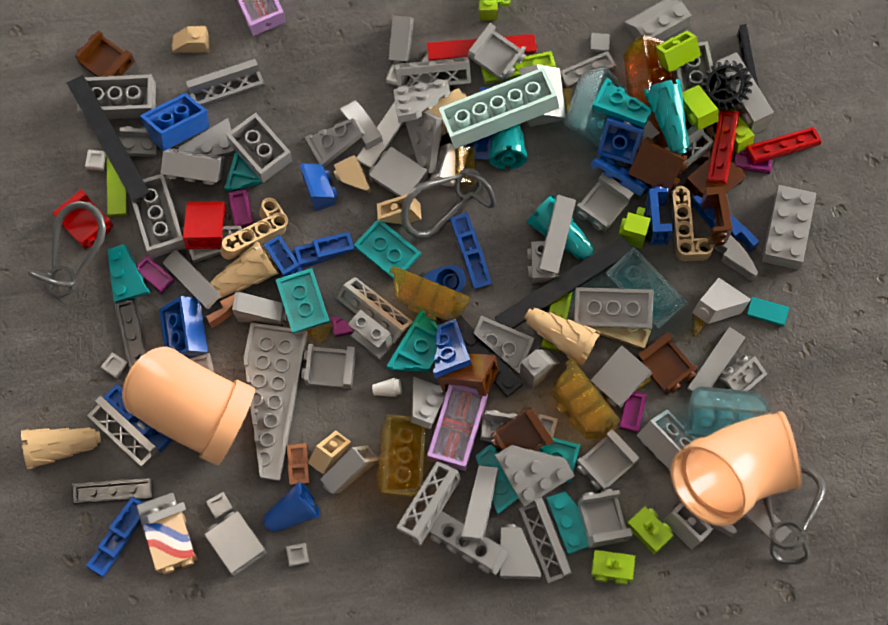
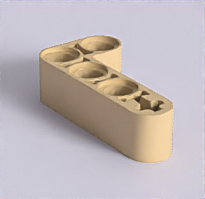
M678 186L674 189L671 196L675 255L680 261L707 260L711 256L714 245H708V238H694L690 192L686 187ZM682 212L686 217H680L677 213ZM679 230H685L688 234L682 235ZM700 247L707 248L708 252L701 251ZM680 248H687L689 252L684 253Z
M265 198L262 201L259 211L262 220L223 239L220 249L223 258L228 260L234 259L257 241L263 245L276 236H281L285 233L288 218L275 199ZM259 231H265L266 234H262ZM243 238H247V239H249L250 241H249V242H245V241H243L242 239H243Z

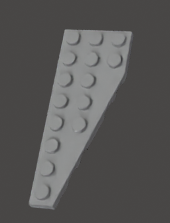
M251 323L244 354V366L247 385L255 388L250 409L261 479L280 482L308 331L305 330L293 334L291 328Z

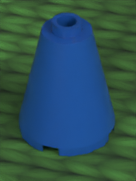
M298 482L264 515L265 520H263V523L268 531L277 532L321 516L318 504L314 506V497L303 483Z

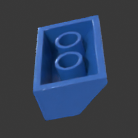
M186 93L140 115V119L152 141L163 151L209 128L207 110Z
M180 296L159 309L164 347L172 348L187 358L201 356L208 352L202 307L197 298Z

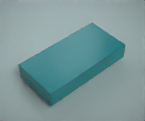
M752 297L746 316L784 327L789 307Z

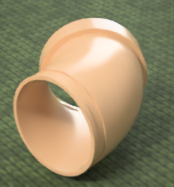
M159 347L144 354L132 366L125 379L122 395L124 405L132 415L163 435L198 452L199 458L218 466L227 454L243 423L255 388L237 379L234 382L225 379L172 348Z
M783 411L776 414L753 417L724 427L707 437L695 439L675 455L671 465L672 483L678 497L691 513L709 524L727 526L737 522L750 511L756 501L771 495L801 488V471L797 449L789 422Z

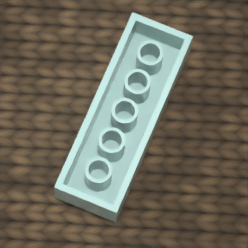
M542 67L440 107L439 111L453 147L456 149L560 107L546 70Z

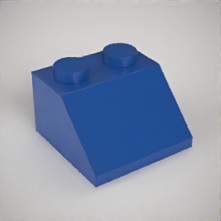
M609 115L597 154L632 165L645 127L643 128Z
M300 164L303 180L314 210L318 211L336 205L335 198L338 195L335 187L330 186L329 181H332L329 171H325L323 165Z

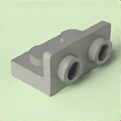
M130 126L119 128V139L129 156L156 157V144L152 141L145 127L142 129Z
M742 355L732 367L726 368L718 379L720 382L726 383L735 398H740L763 379L767 373L755 356Z
M173 493L136 506L142 525L186 510L184 502L177 503Z

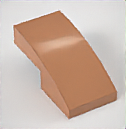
M235 294L220 301L223 308L206 316L212 328L221 324L233 314L232 308Z
M307 443L287 445L289 484H297L298 482L310 483Z

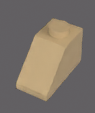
M188 26L174 34L172 52L209 53V34L206 26Z
M353 155L334 164L336 170L333 172L338 181L341 180L346 185L368 193L372 192L357 157Z
M408 194L378 203V221L402 224L401 209ZM415 198L408 212L409 223L421 220V204Z
M334 431L315 447L308 464L322 474L326 473L338 461L351 441L339 432Z

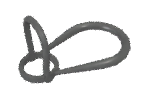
M471 168L462 169L456 176L426 181L414 187L408 193L402 205V226L414 238L426 239L437 234L467 199L474 198L484 206L493 208L496 204L495 195L491 186L481 177L479 172ZM464 176L477 180L474 190L467 195H463L459 188L460 181ZM455 180L454 189L456 194L461 197V201L431 229L417 231L412 228L409 223L408 212L413 199L421 191ZM481 184L487 189L491 203L477 195Z
M76 201L64 207L55 219L52 233V270L48 274L36 271L28 272V275L47 282L48 289L53 295L65 297L71 294L77 287V277L100 249L106 232L104 217L100 210L89 202ZM80 208L87 209L93 213L98 224V234L93 246L75 274L69 267H56L62 222L71 211ZM62 269L66 270L70 274L71 282L53 280L55 273ZM53 284L69 288L60 294L54 290Z
M800 465L801 473L810 476L817 484L818 490L804 525L793 520H782L776 523L770 496L763 498L772 525V529H770V554L776 561L784 564H802L808 559L809 550L805 542V529L821 505L826 493L825 482L819 473L804 465ZM783 526H793L799 529L801 538L793 544H784L775 538V532ZM774 545L784 550H793L802 545L805 555L800 559L782 558L774 552Z

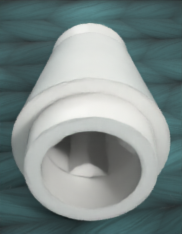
M392 378L372 385L374 396L397 397V395L402 394L400 379Z

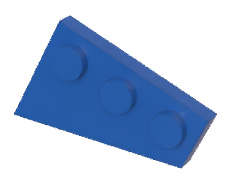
M602 156L593 160L590 164V167L593 169L599 167L604 170L605 176L619 179V183L639 196L645 194L650 188L646 185V182L628 174L630 169L625 166L621 167L616 163L615 159Z
M456 318L437 325V351L434 358L435 368L433 369L435 378L472 364Z

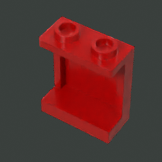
M81 189L56 209L53 214L57 218L59 212L64 207L76 201H84L94 206L96 205ZM79 208L71 211L62 222V226L84 250L93 246L98 234V224L93 213L87 209ZM101 212V214L104 217L106 226L105 235H107L111 231L112 227H114V225L112 224L111 220Z
M187 202L183 232L186 249H221L224 216L227 215L225 202Z

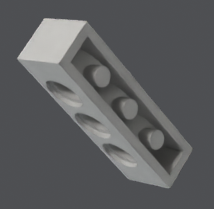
M441 511L428 532L431 535L430 539L439 545L441 542L447 545L445 548L453 554L457 552L462 554V558L468 563H477L479 565L478 568L487 574L492 572L496 575L509 556L505 548L485 536L483 542L463 539L464 524ZM454 531L451 537H447L449 532ZM470 541L468 546L462 547L464 542ZM487 550L484 556L479 557L481 551Z

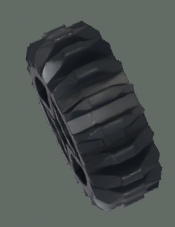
M725 60L723 65L721 62H718L717 68L711 66L713 71L711 73L706 72L709 77L703 78V82L707 84L701 87L703 90H706L705 93L714 105L718 107V110L722 111L725 108L726 111H730L731 107L736 110L737 104L744 105L743 99L749 100L746 94L752 93V90L748 88L753 86V83L749 81L752 76L747 74L749 70L743 68L741 63L737 65L736 61L730 63L728 60ZM727 72L736 73L735 75H731L729 77L723 76V74ZM717 79H718V86L715 88V91H714V86H715V83H716V81H717ZM724 81L728 83L730 90L726 89ZM740 83V88L737 92L736 87ZM726 94H730L732 96L731 98L725 100L718 99L720 96L723 97Z

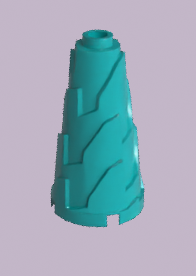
M680 79L675 80L676 84H673L672 80L650 86V92L647 89L643 91L645 99L647 98L650 108L663 132L669 150L682 155L687 153L686 149L689 148L681 90L682 84Z
M520 124L492 134L489 155L492 166L505 170V166H510V170L522 167L527 162V152Z
M553 195L549 196L526 222L545 237L547 236L556 199ZM572 218L564 250L574 255L577 259L584 261L595 254L593 251L595 248L582 230L573 222Z

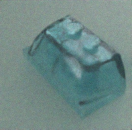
M606 66L590 70L578 79L564 124L575 134L590 141L597 148H599L609 115L593 110L592 104L606 78H609L612 83L615 82L619 87L625 89V86Z
M635 247L606 272L620 289L654 290L652 323L658 329L687 304V301Z
M697 387L692 392L684 436L707 437L734 423L770 414V407L766 400L757 392Z

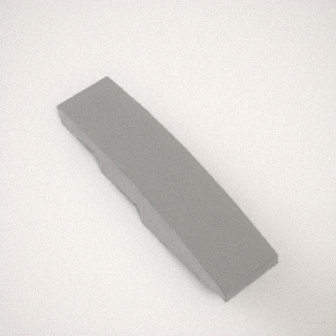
M758 500L742 518H745L758 532H762L771 541L770 529H772V525L765 506ZM774 515L775 522H780V520ZM783 526L775 532V538L782 542L790 534L791 530Z

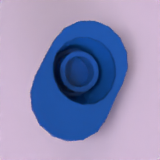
M455 265L434 269L423 277L422 290L428 298L434 300L456 295L464 288L466 282L465 274L460 267Z

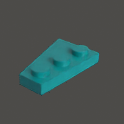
M606 78L592 104L593 110L643 128L652 113L651 108L637 98L630 97L623 88L612 84L609 78Z
M122 244L107 249L114 302L118 303L151 294L136 267V262L128 246Z
M490 444L475 457L479 466L499 469L492 499L499 515L518 500V497L495 457L498 452Z
M564 491L546 498L567 555L589 548L579 508L569 495Z

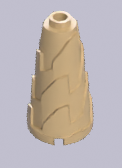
M257 241L240 254L239 258L226 266L225 270L219 273L210 284L221 294L218 298L220 299L237 291L240 292L254 284H259L276 276L279 272L263 245Z
M537 308L529 309L524 317L527 320L526 324L537 331L538 335L554 344L555 348L566 354L567 358L580 366H583L595 346V341L598 340L601 334L591 327L582 326L574 321L566 320L551 312L547 313Z
M90 427L52 430L50 428L26 429L21 431V440H24L22 448L27 469H34L38 466L54 463L55 460L71 457L73 454L93 450L94 447H98V443H101L100 431L96 432L95 429Z

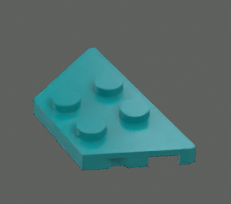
M235 151L225 184V191L229 192L265 184L266 181L263 183Z
M424 308L420 310L387 364L386 369L429 372L435 363L434 358L437 351V324L434 320H431Z

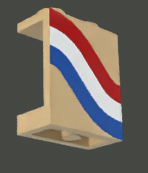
M182 512L149 524H143L155 569L159 573L168 574L175 571L174 568L188 567L194 564L193 561L198 560L194 554L185 525L187 522Z

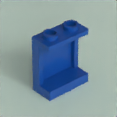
M657 186L649 189L645 203L647 218H651L648 226L649 245H665L669 243L672 234V224H660L659 206L665 205L669 193L668 188Z

